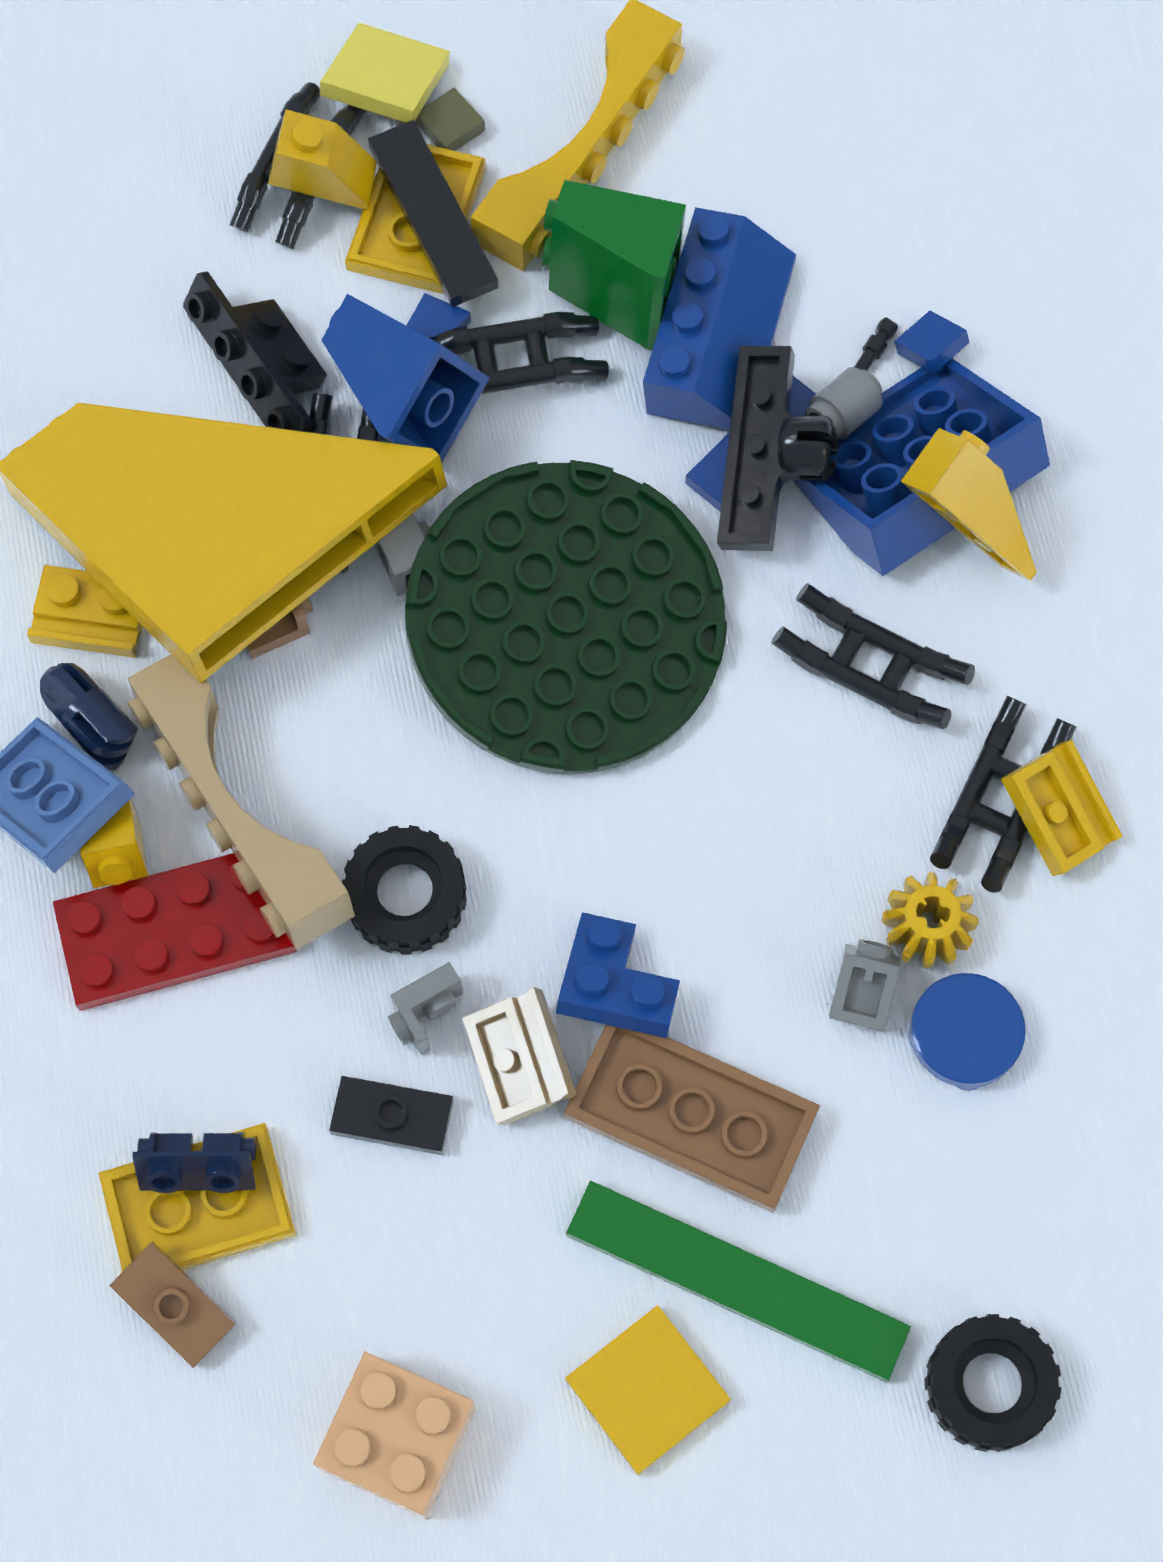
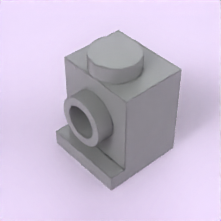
M414 514L410 515L374 544L397 596L406 593L412 564L430 528L426 521L418 523Z

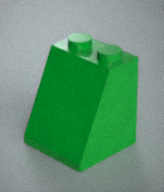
M564 180L558 200H549L544 218V230L552 232L551 237L548 236L542 255V267L550 268L548 290L589 315L596 317L599 321L642 347L652 350L681 256L686 204Z

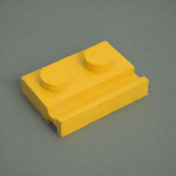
M44 565L32 612L34 616L31 628H28L27 632L30 642L135 658L137 653L136 644L138 636L141 635L142 625L87 571Z
M1072 739L1054 746L1055 748L1039 755L1001 778L1052 876L1066 873L1104 849V846L1123 837Z

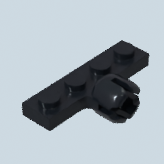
M740 346L717 544L721 550L773 551L779 495L783 484L791 480H827L834 474L837 461H831L830 455L838 453V434L833 425V420L828 416H793L789 414L795 353L791 346Z

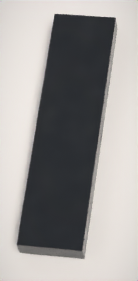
M409 121L368 138L369 149L377 161L388 186L451 306L455 307L498 289V278L415 121Z

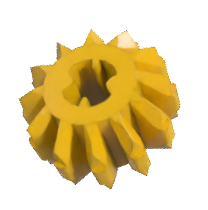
M934 871L927 874L924 886L911 875L903 883L904 892L892 890L889 893L887 902L892 908L883 912L881 922L893 928L886 937V942L889 946L905 943L906 946L901 955L903 962H909L916 952L922 954V965L925 969L932 968L936 954L943 962L950 965L957 958L956 949L969 950L973 939L968 932L977 928L979 918L967 912L974 902L972 895L955 897L954 894L959 884L956 878L950 879L945 888L938 886V877ZM924 912L932 913L933 922L938 923L937 928L927 927V920L922 917Z

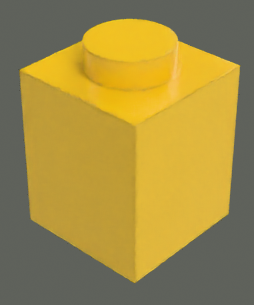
M131 799L80 848L82 860L94 889L108 885H119L129 880L148 876L141 825Z

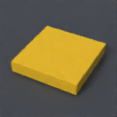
M658 1305L565 1377L567 1384L637 1476L731 1401V1398Z

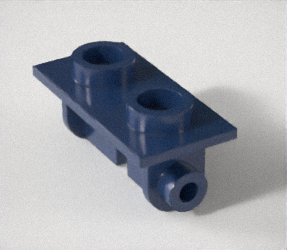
M151 1132L149 1138H139L137 1152L132 1154L140 1191L173 1193L180 1190H212L218 1193H230L235 1190H255L256 1188L252 1161L256 1160V1138H245L244 1132L204 1133L202 1151H192L194 1141L192 1133Z

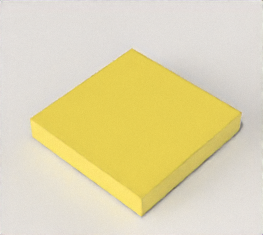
M358 22L321 79L320 96L404 123L412 120L415 121L449 66L450 51Z

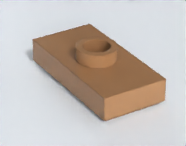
M154 1241L109 1285L193 1368L236 1324Z

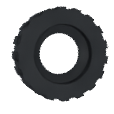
M398 825L391 826L386 831L381 833L376 831L369 835V839L365 843H360L353 850L354 855L351 860H347L344 868L345 880L342 879L355 916L350 920L356 931L359 930L362 933L363 939L372 945L374 943L380 946V950L388 953L397 951L401 955H412L411 952L418 950L425 952L432 949V945L439 941L441 943L449 937V932L453 928L458 927L461 921V912L465 910L467 902L463 866L460 858H456L454 848L447 841L444 843L440 840L439 835L435 832L420 830L419 826L409 825V828H399ZM402 864L414 865L425 871L432 882L433 888L428 904L421 911L408 916L396 915L386 910L380 903L377 894L379 881L385 872L394 866Z
M987 1314L985 1317L980 1318L974 1316L966 1319L960 1325H956L935 1346L933 1354L929 1357L926 1366L928 1368L927 1377L924 1379L925 1390H928L929 1395L927 1403L930 1411H934L939 1420L937 1422L944 1432L946 1430L955 1437L953 1440L962 1445L969 1444L974 1446V1450L1007 1451L1037 1436L1044 1430V1426L1052 1420L1056 1409H1054L1056 1402L1061 1397L1062 1387H1059L1058 1381L1061 1372L1059 1364L1056 1365L1052 1355L1054 1352L1049 1343L1045 1344L1041 1340L1038 1331L1032 1326L1030 1328L1021 1324V1320L1010 1316L1006 1319L999 1317V1314ZM987 1353L1002 1355L1009 1359L1019 1371L1022 1382L1021 1393L1017 1402L1010 1409L1000 1413H989L980 1410L968 1399L963 1386L964 1372L968 1364L979 1355Z

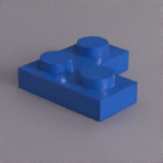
M582 912L557 1000L556 1014L667 1038L680 980L626 968L634 940L636 924Z

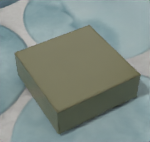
M455 87L422 108L416 118V124L437 147L454 151L485 131V120Z

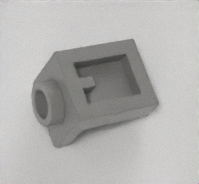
M859 939L857 946L845 944L829 1011L830 1019L885 1031L901 967L900 958L890 955L892 949L890 946L865 939Z
M450 961L390 995L395 1012L387 1016L403 1046L413 1041L420 1055L430 1050V1044L418 1019L426 1015L428 1020H433L446 1014L457 1005L458 1002L455 998L463 994L461 980Z

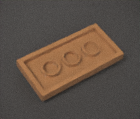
M605 1025L575 1088L577 1096L570 1099L564 1111V1119L774 1213L820 1105L669 1037L663 1038Z

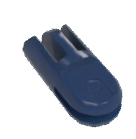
M60 663L47 669L40 679V694L47 708L89 756L109 771L116 770L123 764L133 739L137 734L138 727L78 665L74 663Z

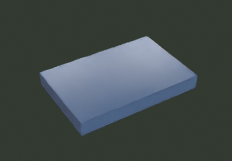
M38 717L0 752V830L54 874L135 795L123 780Z

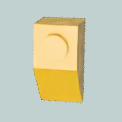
M286 109L276 143L268 184L367 210L377 161L337 123Z

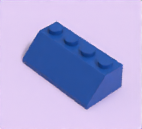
M698 207L694 209L643 379L646 412L649 415L730 430L740 346H772L796 262V254L746 216Z

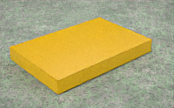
M427 144L468 221L486 170V158ZM378 167L372 185L369 206L367 210L363 209L345 259L346 270L443 294L444 291Z
M266 1123L232 1132H244L245 1138H256V1160L252 1161L256 1184L255 1190H235L230 1193H218L212 1190H180L173 1193L140 1191L133 1162L98 1173L122 1272L152 1241L182 1270L297 1236ZM203 1141L193 1144L192 1151H202Z

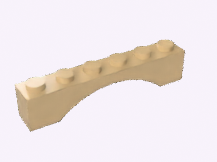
M171 654L128 677V682L135 697L127 702L133 716L143 731L152 727L158 735L159 739L154 741L153 744L167 769L170 771L177 766L185 779L179 782V785L192 808L197 811L204 807L212 820L206 823V827L217 847L222 853L231 848L239 862L233 865V869L247 893L250 895L257 890L266 902V905L260 908L261 913L274 935L279 937L286 933L295 949L298 950L353 918L355 914L349 893L321 850L291 841L267 829L245 812L224 787L218 775L215 756V735L220 711L207 679L200 684Z

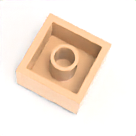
M364 1351L313 1461V1465L328 1475L427 1520L477 1407L474 1400Z

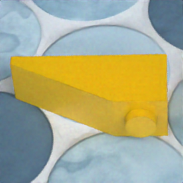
M938 428L901 482L1000 567L1031 581L1037 571L1003 470L986 456L990 447L980 438L966 430H963L961 435L958 436Z

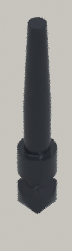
M888 317L880 320L876 326L875 335L869 336L862 347L863 353L854 367L868 371L874 360L880 359L888 346L886 341L894 337L898 324Z

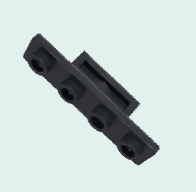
M208 271L197 273L183 302V308L189 319L195 324L213 350L215 357L222 363L238 386L242 396L249 402L265 427L309 432L312 427V420L294 394L319 389L327 373L274 299L233 307Z

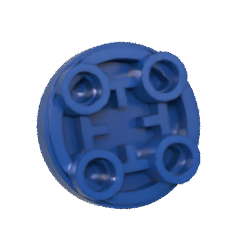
M959 973L936 981L924 991L912 1013L908 1039L919 1062L931 1075L961 1090L971 1091L997 1081L1012 1068L1024 1046L1026 1034L1025 1020L1016 999L1000 983L979 974Z

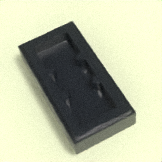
M341 1075L329 1132L335 1136L443 1156L454 1098L450 1095Z

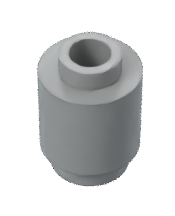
M849 367L811 398L810 407L806 409L805 416H828L833 420L838 439H845L882 407L881 384L871 372Z

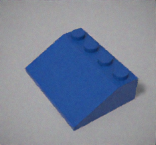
M952 358L935 374L921 367L882 392V407L848 437L838 439V453L830 455L831 461H837L834 474L827 480L793 481L847 547L880 575L884 576L955 529V527L901 482L938 428L958 436L961 435L963 430H966L985 442L990 447L986 456L1003 470L1010 492L1049 467L1050 462L1041 417Z

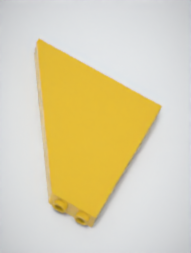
M79 402L62 415L54 418L48 426L21 446L13 449L0 461V476L10 495L200 684L448 486L440 455L432 448Z

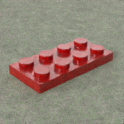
M234 853L127 881L119 885H112L52 901L75 1005L79 1011L297 952L286 933L276 937L270 929L260 910L261 907L266 905V902L258 890L249 895L233 869V865L239 862Z

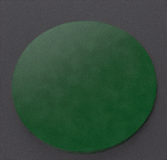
M570 460L569 463L538 464L537 462H529L492 474L472 485L442 511L429 528L412 564L404 608L405 632L413 666L424 690L444 718L465 738L495 757L520 767L556 774H585L623 766L644 757L677 734L691 719L708 694L722 661L727 631L725 604L722 593L723 583L716 562L706 542L687 516L666 496L645 482L640 484L629 477L614 472V468L576 460Z

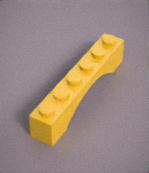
M638 0L628 1L605 33L607 78L600 101L587 124L569 144L549 159L523 172L498 179L472 214L471 229L483 250L523 272L534 257H542L546 239L548 236L551 237L552 232L544 230V218L549 200H558L564 180L594 184L599 179L605 168L607 155L615 145L621 147L625 143L632 130L633 119L641 109L646 111L650 108L657 96L659 83L666 73L672 75L680 66L685 53V48L681 46L682 23Z

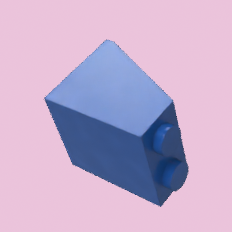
M349 294L345 296L339 309L332 315L329 327L321 339L379 435L395 444L432 448L440 455L441 463L490 379L489 376L440 343Z

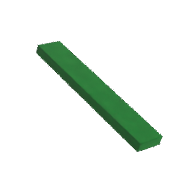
M591 1180L566 1232V1236L886 1383L892 1375L911 1328L910 1325Z

